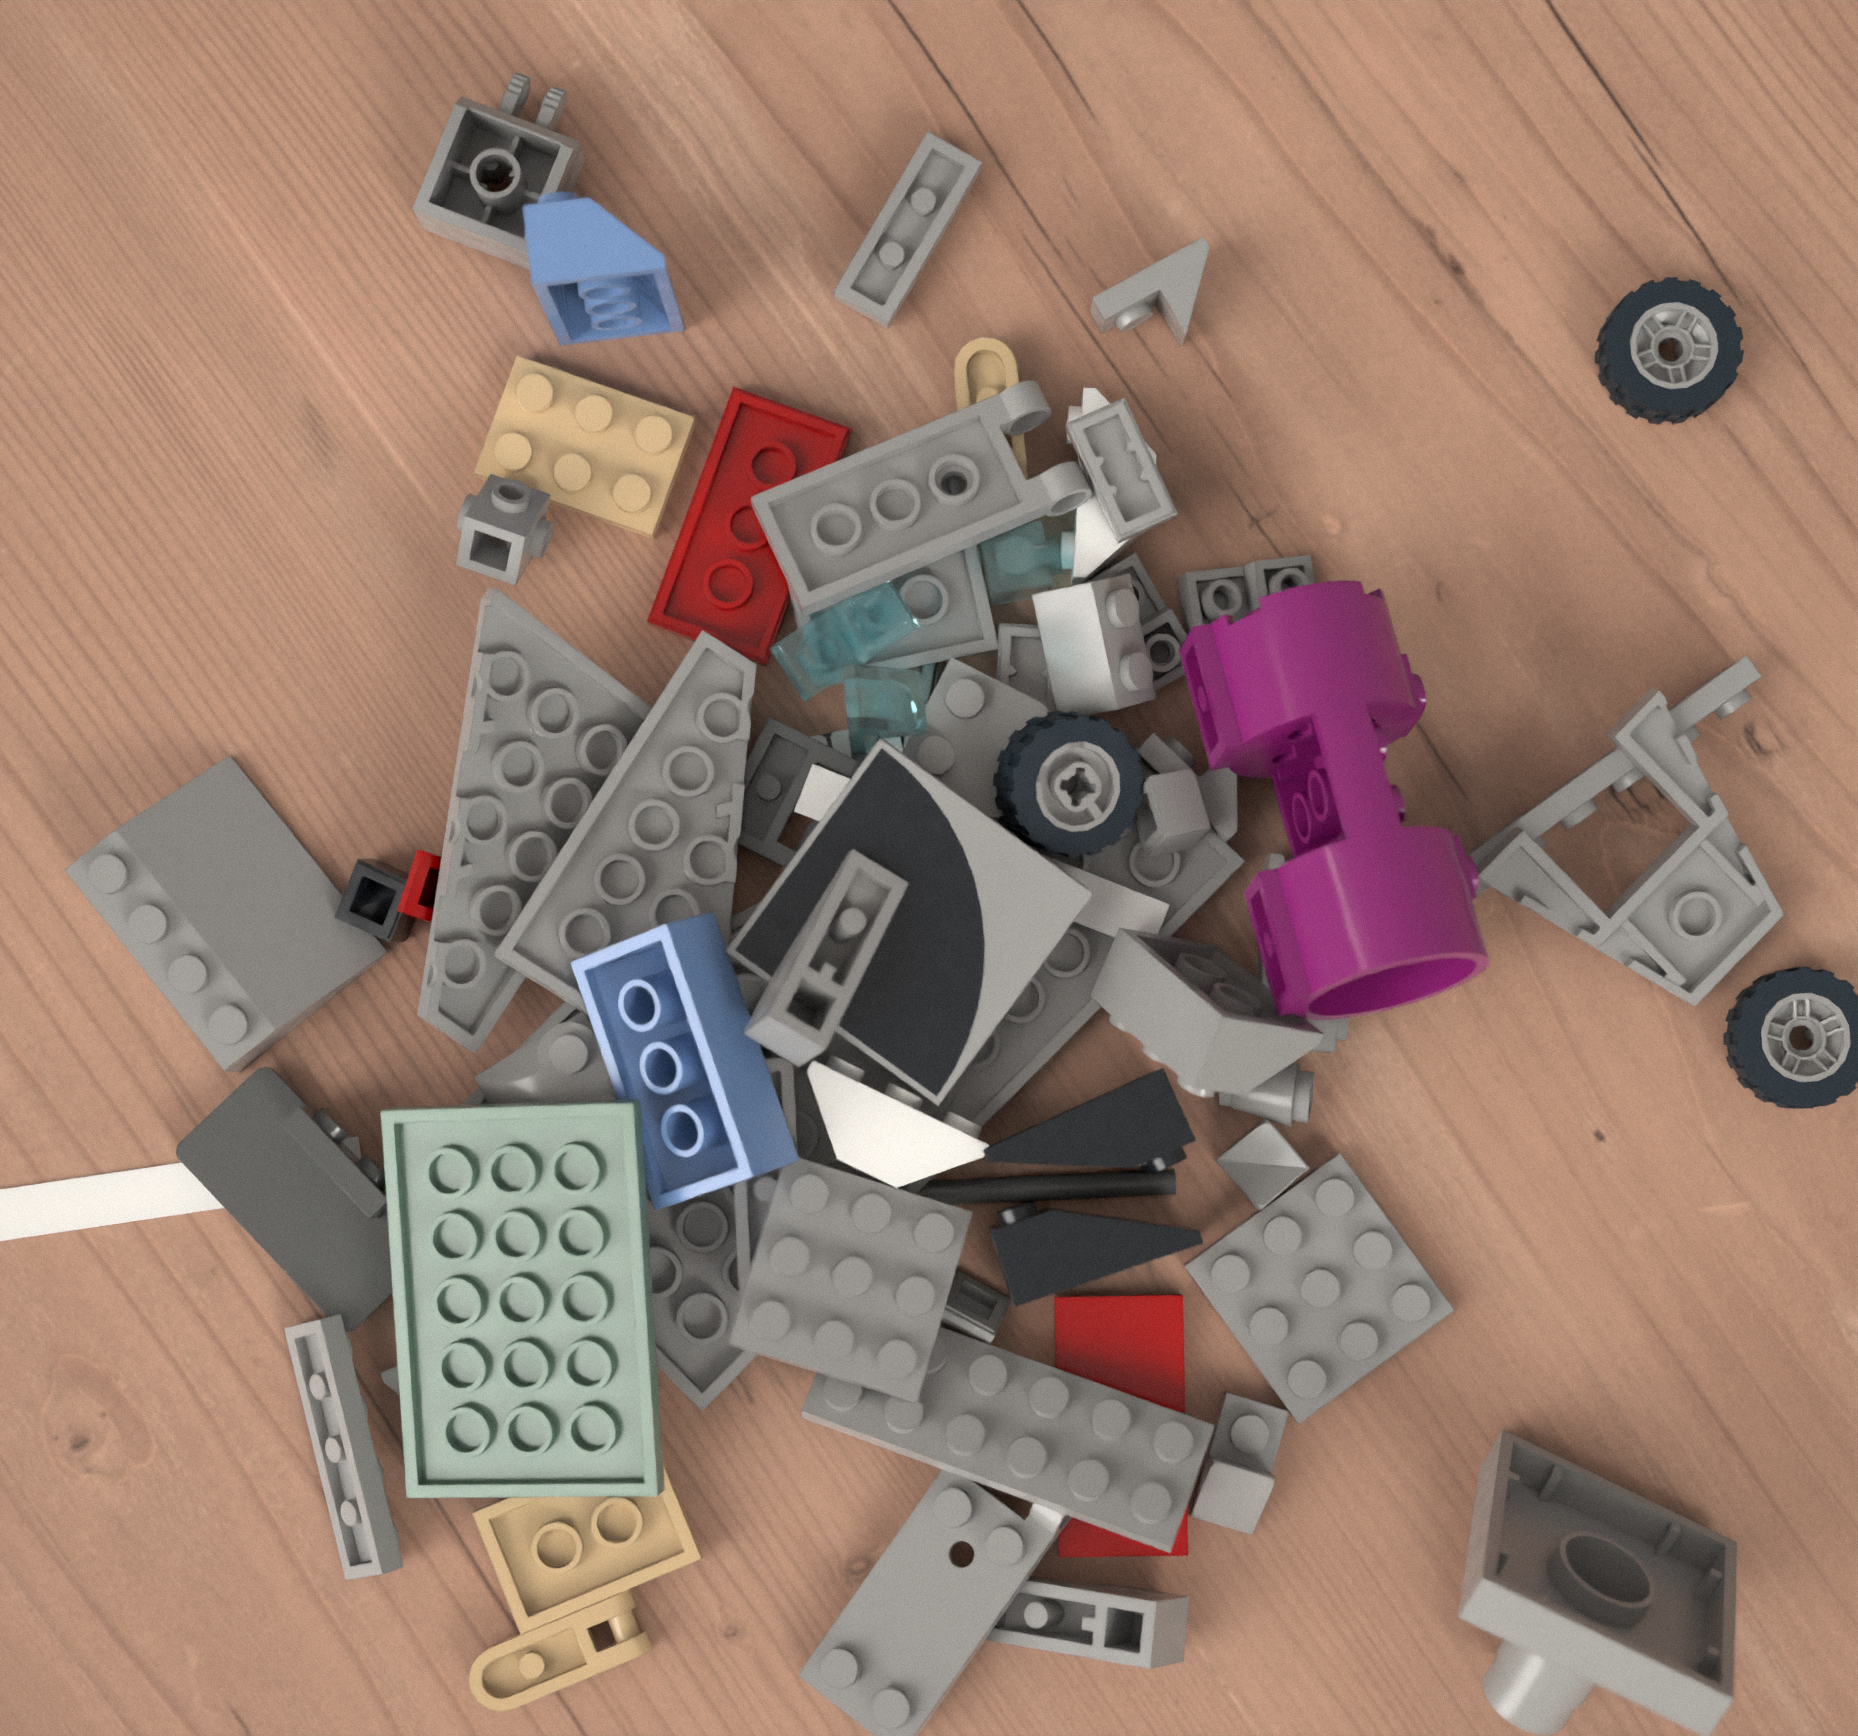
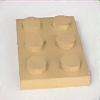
M517 355L474 474L477 478L487 480L490 474L505 479L517 480L528 487L550 494L549 503L654 539L694 431L696 419L693 416Z
M664 1458L665 1490L659 1496L506 1497L472 1513L520 1634L702 1559L703 1554Z

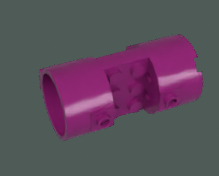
M1347 580L1313 583L1258 598L1261 607L1247 613L1236 622H1234L1231 615L1224 614L1211 624L1193 626L1179 653L1210 769L1217 770L1229 767L1233 773L1240 776L1271 778L1293 857L1292 860L1278 868L1259 871L1244 891L1277 1017L1295 1013L1298 1017L1309 1020H1333L1378 1013L1436 996L1482 973L1488 967L1490 960L1473 904L1477 897L1476 892L1479 885L1475 862L1470 855L1464 854L1460 836H1454L1448 829L1434 826H1401L1405 817L1403 797L1396 785L1389 784L1384 766L1387 757V745L1401 737H1406L1424 714L1426 694L1420 676L1412 674L1407 653L1401 654L1383 591L1379 588L1364 594L1361 581Z

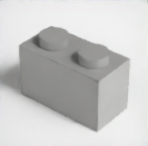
M1130 573L1032 594L1057 711L1066 713L1072 711L1090 715L1118 710L1156 699L1152 680L1153 669L1146 652L1139 618V603L1134 594Z

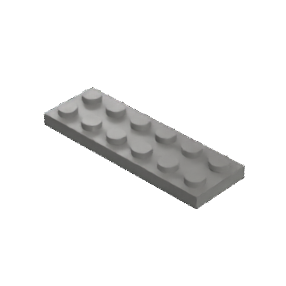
M940 1326L917 1402L908 1401L817 1372L801 1410L802 1418L1169 1553H1171L1215 1426Z

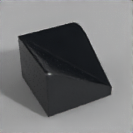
M357 859L334 918L387 942H405L416 919L398 912L397 909L409 874L377 859Z

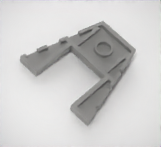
M1650 689L1610 729L1606 736L1691 823L1605 912L1579 888L1523 829L1515 827L1476 868L1480 881L1681 1000L1696 1006L1784 916V913L1748 847L1745 844H1741L1727 818L1729 813L1720 796L1712 791L1696 761L1699 758L1687 736L1679 731L1666 707L1668 702L1660 690Z

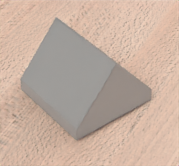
M956 1270L940 1327L991 1344L1010 1305L1011 1299Z

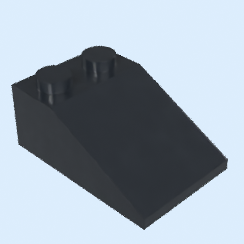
M1162 1068L996 1142L984 1149L983 1152L987 1162L1137 1168L1144 1164L1147 1173L1151 1172L1153 1174L1185 1160L1187 1156L1183 1146L1196 1141Z
M1033 1200L997 1211L1000 1224L988 1227L1008 1291L1015 1307L1203 1244L1200 1232L1190 1227L1050 1207L1037 1210Z

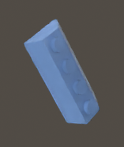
M573 192L548 193L538 198L539 204L523 205L531 283L560 346L685 331L683 316L665 257L656 248L591 198L578 199V194Z
M714 912L666 923L571 962L617 1100H641L645 1180L655 1210L799 1161L760 1044L743 1034L751 1018L729 954L725 952L727 948Z

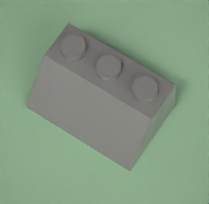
M1125 928L1118 929L1090 995L1111 1014L1109 1017L1111 1024L1122 1031L1133 1034L1144 1044L1142 1051L1148 1057L1170 1067L1178 1075L1177 1083L1182 1088L1202 1097H1213L1215 1092L1244 1096L1317 1047L1323 1037V1033L1307 1019L1298 1017L1295 1013L1277 1017L1270 989L1218 945Z

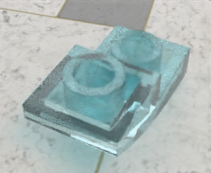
M888 581L838 602L826 612L783 638L769 649L803 701L806 702L919 628L920 625L892 582Z

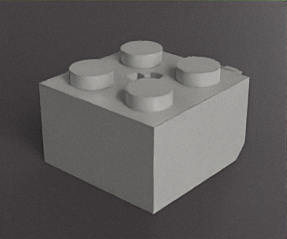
M517 72V74L514 73L513 77H511L498 110L462 96L454 104L412 210L424 230L530 270L523 205L539 204L538 198L548 193L573 192L586 158L580 141L555 132L567 101L566 90L555 86L550 88L543 99L535 124L519 118L530 94L531 77ZM505 176H509L512 182L509 187L503 191L491 192L488 186L490 182L501 184Z

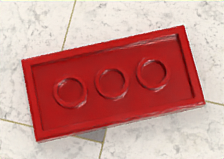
M733 387L647 619L648 625L692 641H696L701 631L704 630L750 661L767 667L789 608L791 597L787 580L752 508L751 497L843 459L852 435V428Z
M1182 1294L1054 1296L1055 1368L1185 1414ZM1187 1508L1171 1553L1072 1517L1058 1536L1059 1558L1188 1556Z

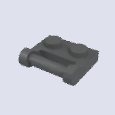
M769 716L746 761L745 791L738 845L786 869L820 822L811 818L795 850L779 843L794 813L812 764L820 765L851 779L862 763Z

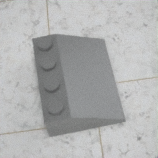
M228 756L115 829L65 869L66 873L224 1071L241 1072L389 953L376 936L334 918L343 894L232 756Z

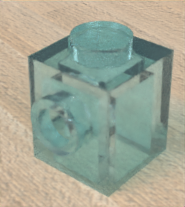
M1042 521L1025 523L978 543L990 606L1032 599V594L1052 590V576L1063 574L1057 537L1045 538Z

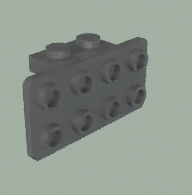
M261 1067L248 1077L177 1145V1158L327 1317L341 1314L345 1332L353 1331L393 1295L385 1170L368 1154L359 1160L342 1142L349 1136V1133L325 1108L322 1107L315 1113L274 1069Z

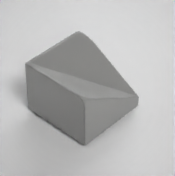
M1184 769L1150 775L1145 783L1142 784L1141 794L1144 797L1141 807L1138 806L1134 817L1136 818L1135 823L1142 847L1147 857L1190 849L1211 829L1199 785L1192 770Z
M1262 1119L1215 1160L1258 1210L1268 1205L1309 1169V1166L1268 1119Z

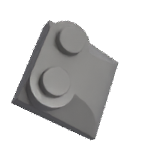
M583 1012L564 1023L553 1026L541 1037L474 1077L489 1104L617 1100L590 1018Z

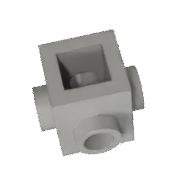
M490 474L478 495L469 493L461 506L456 525L457 530L462 531L456 565L516 586L532 557L535 556L542 559L548 549L554 529V523L545 520L550 494L528 487L517 480L505 479Z

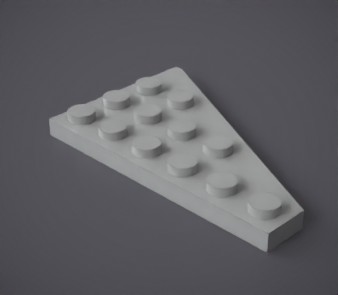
M494 588L487 589L480 603L417 1016L462 1047L474 1053H477L526 978L525 975L493 955L652 709L646 702L499 589Z
M704 630L701 631L493 956L588 1015L571 965L572 961L666 923L711 912L715 913L723 940L728 949L731 937L730 923L734 883H736L738 839L741 833L745 791L744 777L747 745L750 739L752 696L754 695L757 664Z

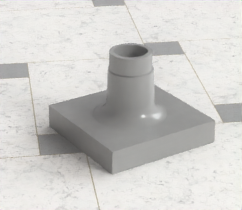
M1502 1429L1479 1467L1458 1613L1459 1618L1502 1638L1497 1649V1656L1488 1668L1482 1681L1483 1690L1489 1703L1504 1719L1516 1727L1537 1735H1553L1562 1730L1575 1708L1583 1704L1597 1684L1702 1736H1709L1734 1700L1737 1542Z

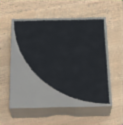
M880 738L725 952L769 983L844 859L853 849L907 881L909 884L835 1031L939 1106L1094 893L1018 836L1011 834L967 802L956 791L893 745Z

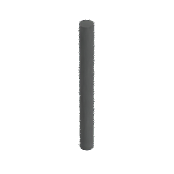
M1163 1169L1153 1174L1151 1172L1147 1173L1146 1170L930 1180L919 1191V1195L949 1205L1176 1195L1175 1169Z

